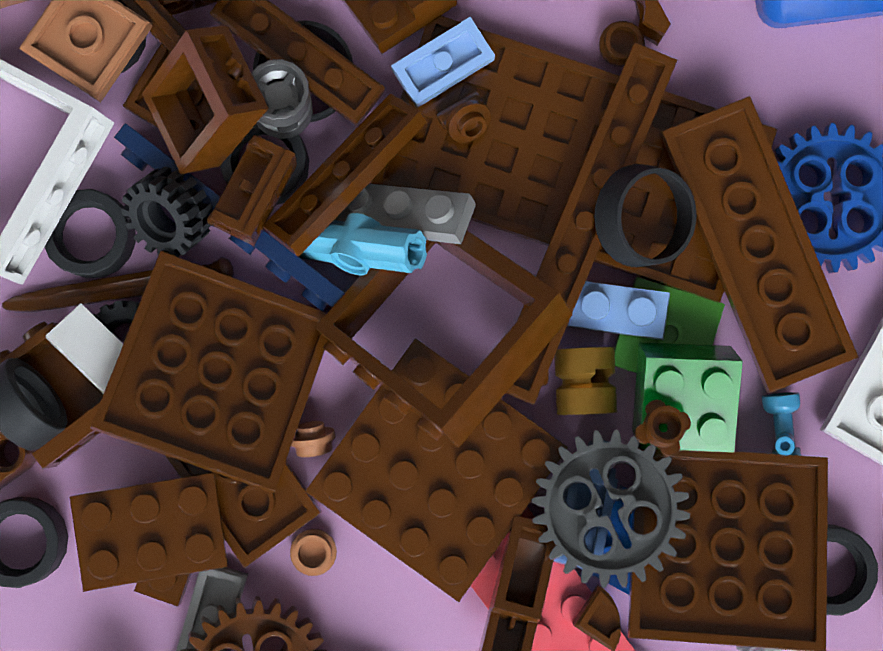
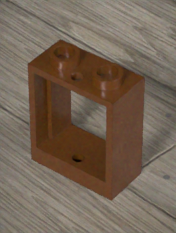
M228 25L186 30L142 92L180 174L221 166L269 109ZM227 73L232 74L235 80L229 78ZM195 78H197L215 114L206 127L187 91Z

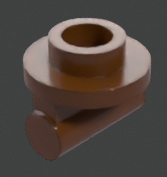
M477 91L470 93L436 113V117L443 129L447 130L453 140L460 143L470 142L479 138L486 131L491 121V113Z

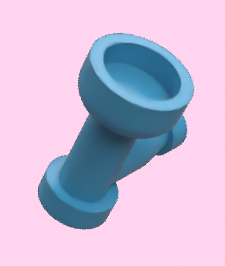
M799 392L762 395L763 408L766 412L773 414L776 449L772 450V454L801 456V449L795 447L792 412L800 407Z

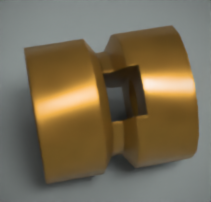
M614 347L557 349L554 356L555 376L562 379V385L556 389L557 415L617 413L616 387L609 383V377L616 373Z

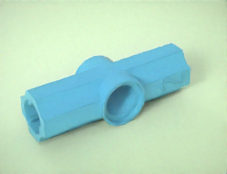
M350 213L345 221L333 220L299 258L331 262L340 269L355 275H366L370 268L412 273L415 269H422L427 258L426 237L418 229L382 226L378 221L369 216Z

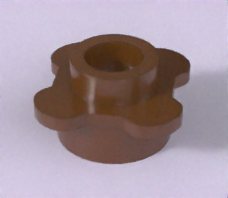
M652 400L646 405L647 415L643 424L636 427L635 437L641 444L650 443L660 448L664 456H673L679 452V440L682 439L685 432L691 426L690 417L685 412H680L672 406H665L661 400ZM660 424H665L667 426L666 432H661L659 430Z

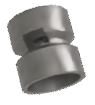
M282 59L269 60L258 65L252 72V75L269 107L257 122L258 127L268 136L278 139L292 138L302 133L309 125L313 114L309 84L303 71L294 63Z

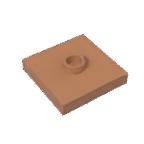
M51 0L19 49L101 103L153 26L149 21L117 0Z

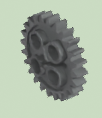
M614 430L611 441L604 443L599 431H594L593 445L587 446L577 436L575 437L577 447L575 453L571 454L562 446L558 448L564 460L561 465L546 461V467L554 474L551 480H536L538 485L547 490L546 496L532 498V503L545 507V513L533 518V523L547 525L548 531L543 533L538 540L540 543L554 541L556 547L549 555L551 560L560 558L563 555L568 558L564 566V573L568 574L577 566L581 567L582 583H587L593 573H599L601 588H606L611 575H617L619 583L623 588L627 587L628 573L633 571L644 582L646 581L644 566L647 564L652 565L660 572L663 570L662 563L658 558L661 552L670 556H676L677 552L668 543L670 538L685 539L686 537L682 530L675 527L676 521L690 519L689 513L677 509V503L688 499L689 494L674 492L673 486L678 484L683 479L681 473L667 476L665 470L672 462L671 457L668 456L656 462L653 457L657 447L651 444L644 451L638 449L639 442L635 434L627 445L621 443L619 430ZM621 463L630 465L636 471L634 484L624 490L614 488L609 482V472L615 465ZM592 469L599 471L611 499L614 502L622 500L624 503V507L618 510V515L632 542V546L629 549L623 547L611 519L608 516L599 517L598 510L604 506L590 477ZM577 483L587 485L592 493L591 502L581 510L571 509L566 503L565 498L569 487ZM640 507H647L653 510L658 519L654 531L646 535L635 533L629 524L631 513ZM596 527L608 529L613 539L610 550L602 555L591 553L585 542L588 532Z

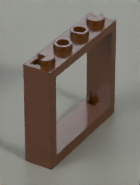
M466 231L462 244L426 240V253L435 244H438L529 308L442 409L438 408L352 340L355 334L409 273L370 268L366 275H361L315 326V329L328 341L322 348L341 365L344 366L348 360L353 362L357 367L352 372L368 387L375 390L379 384L388 391L383 397L400 413L406 416L410 410L414 411L421 417L416 424L436 441L443 435L458 448L573 315L557 290L469 231Z

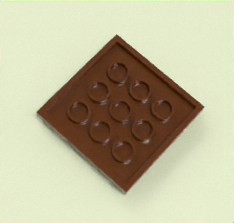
M160 251L91 424V429L273 493L278 485L325 351L322 347L328 342L315 329V326L327 313Z
M416 338L392 369L395 374L440 409L445 406L469 378L467 374ZM380 386L305 492L457 602H460L512 528L515 515L520 516L541 487L536 483V480L547 479L551 473L545 465L546 461L557 464L561 459L558 448L562 446L568 449V447L501 399L459 448L443 435L436 441L416 424L421 418L419 415L410 410L404 416L383 397L388 391L383 386Z
M656 449L653 459L658 462L668 456H664L660 449ZM679 450L677 454L670 456L672 462L665 470L667 476L679 473L683 476V479L673 486L674 492L689 494L688 499L677 503V509L689 513L690 519L676 521L675 527L682 530L686 537L685 539L670 538L668 543L675 549L677 554L675 557L663 552L658 555L663 566L661 572L652 565L647 564L644 566L646 572V581L644 582L636 576L634 571L630 572L628 638L800 651H826L828 457ZM634 471V482L636 480V471ZM647 507L635 509L633 511L632 530L641 535L651 533L657 526V515Z

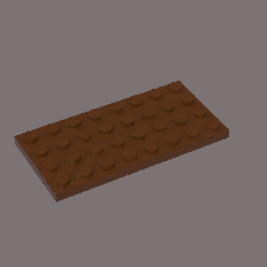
M439 16L425 26L418 49L461 22ZM478 28L495 54V60L418 107L417 109L422 113L427 123L374 177L371 184L470 194L476 203L471 217L472 221L549 246L620 76ZM403 89L400 99L416 108ZM477 91L491 113L490 124L479 138L466 143L457 142L450 137L447 130L443 129L436 117V113L470 93ZM665 91L635 164L650 165L676 173L660 134L662 131L714 111L717 108ZM762 124L772 147L778 129ZM656 173L648 174L632 185L626 194L621 212L622 229L629 245L641 256L653 259L669 244L677 221L674 195L664 179ZM697 223L688 246L679 256L669 262L644 267L626 266L615 261L602 245H600L594 260L596 263L717 303L721 302L724 288Z

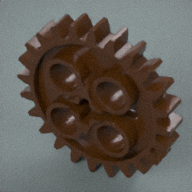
M255 596L251 609H245L241 599L236 598L235 612L230 614L222 605L217 606L218 621L214 623L207 617L203 616L201 618V624L205 631L203 635L189 632L188 640L195 649L180 650L220 651L224 648H231L235 651H244L242 637L248 634L251 636L253 651H261L262 642L271 636H278L284 639V645L280 651H327L322 649L315 650L324 641L320 632L307 635L313 626L309 617L295 623L298 617V610L295 606H291L284 614H281V603L279 599L275 598L268 609H263L260 596Z

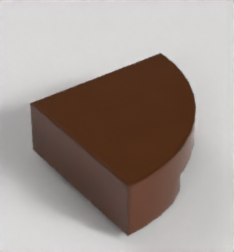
M597 584L572 624L611 651H615L621 636L619 612L613 598L604 588Z

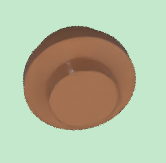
M309 421L299 424L291 446L295 447L296 455L299 457H315L326 454L333 450L332 440L336 437L335 429L325 427L323 421Z
M308 529L301 532L294 539L290 548V557L293 565L299 572L308 576H318L327 572L333 566L337 556L335 541L327 532L320 529Z

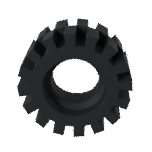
M163 167L160 170L157 168L126 190L128 193L122 198V202L126 205L121 210L122 216L130 217L125 222L128 230L135 228L137 234L133 238L137 243L142 240L147 242L145 250L152 253L157 249L158 256L160 251L179 257L180 255L183 256L211 231L209 227L211 225L207 222L209 217L207 215L213 209L211 203L203 204L202 200L207 197L205 191L202 189L197 192L193 188L197 181L192 177L186 181L183 180L184 174H180L178 169L172 173L171 167ZM161 205H163L171 213L172 217L174 218V221H172L164 213V211L161 208Z

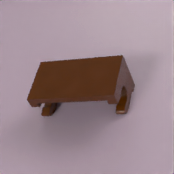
M253 135L215 209L207 219L208 224L255 246L264 229L263 225L271 216L297 166L295 153L264 138Z

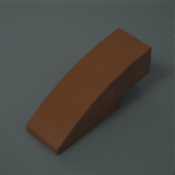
M515 515L495 583L479 651L532 650L537 623L541 620L554 561L549 558V555L556 547L554 541L540 543L538 540L543 533L548 531L547 525L535 524L531 519Z

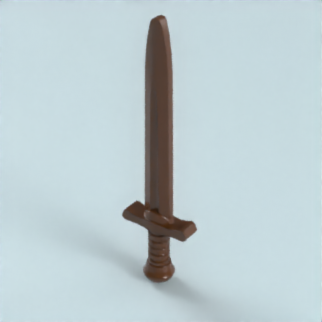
M220 257L209 265H202L232 278L234 276L233 265L225 257ZM153 270L32 291L4 301L2 307L8 311L35 312L78 306L80 303L86 305L143 296Z

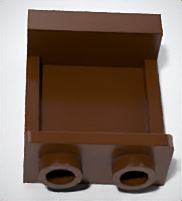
M41 322L35 325L22 336L25 341L12 352L9 350L0 352V364L7 358H18L37 370L52 386L66 410L68 423L65 429L32 453L42 469L57 467L101 433L92 430L91 424L103 393L46 339V335L59 324L54 322L50 324Z

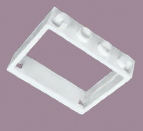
M0 59V79L69 114L0 235V276L23 285L112 129L114 122L93 107Z

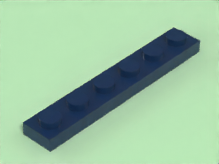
M126 123L114 136L125 147L120 155L142 172L147 165L154 170L171 167L172 173L178 169L173 159ZM185 173L183 180L186 181L192 177L197 181L193 188L197 192L202 189L205 191L207 197L202 200L203 204L211 203L214 210L220 196L191 173ZM264 230L260 234L255 246L232 235L228 238L249 255L255 249L270 259L264 267L285 283L291 277L306 287L301 295L321 311L327 305L333 307L345 294Z

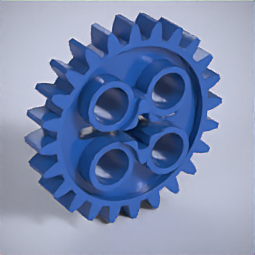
M830 123L825 127L823 136L816 125L806 130V140L798 133L789 138L792 150L782 144L774 150L781 161L777 162L799 215H801L803 210L812 212L817 217L818 228L814 234L807 232L820 265L822 266L825 261L828 274L838 272L841 261L847 271L857 269V256L865 264L874 262L875 256L872 248L883 252V144L875 148L869 146L872 139V132L870 131L855 139L854 125L844 128L841 135H838L836 124ZM828 158L834 160L835 168L832 171V175L830 166L827 163ZM848 164L855 165L862 172L863 180L860 187L852 185L847 180L845 172ZM802 165L809 166L816 172L817 183L814 188L807 187L801 182L799 169ZM830 191L831 196L839 197V204L833 206L831 201H824V194ZM850 209L859 212L863 217L864 225L860 233L854 232L847 225L846 218ZM831 224L833 226L834 232L836 233L835 239H831L829 237V229L831 228Z

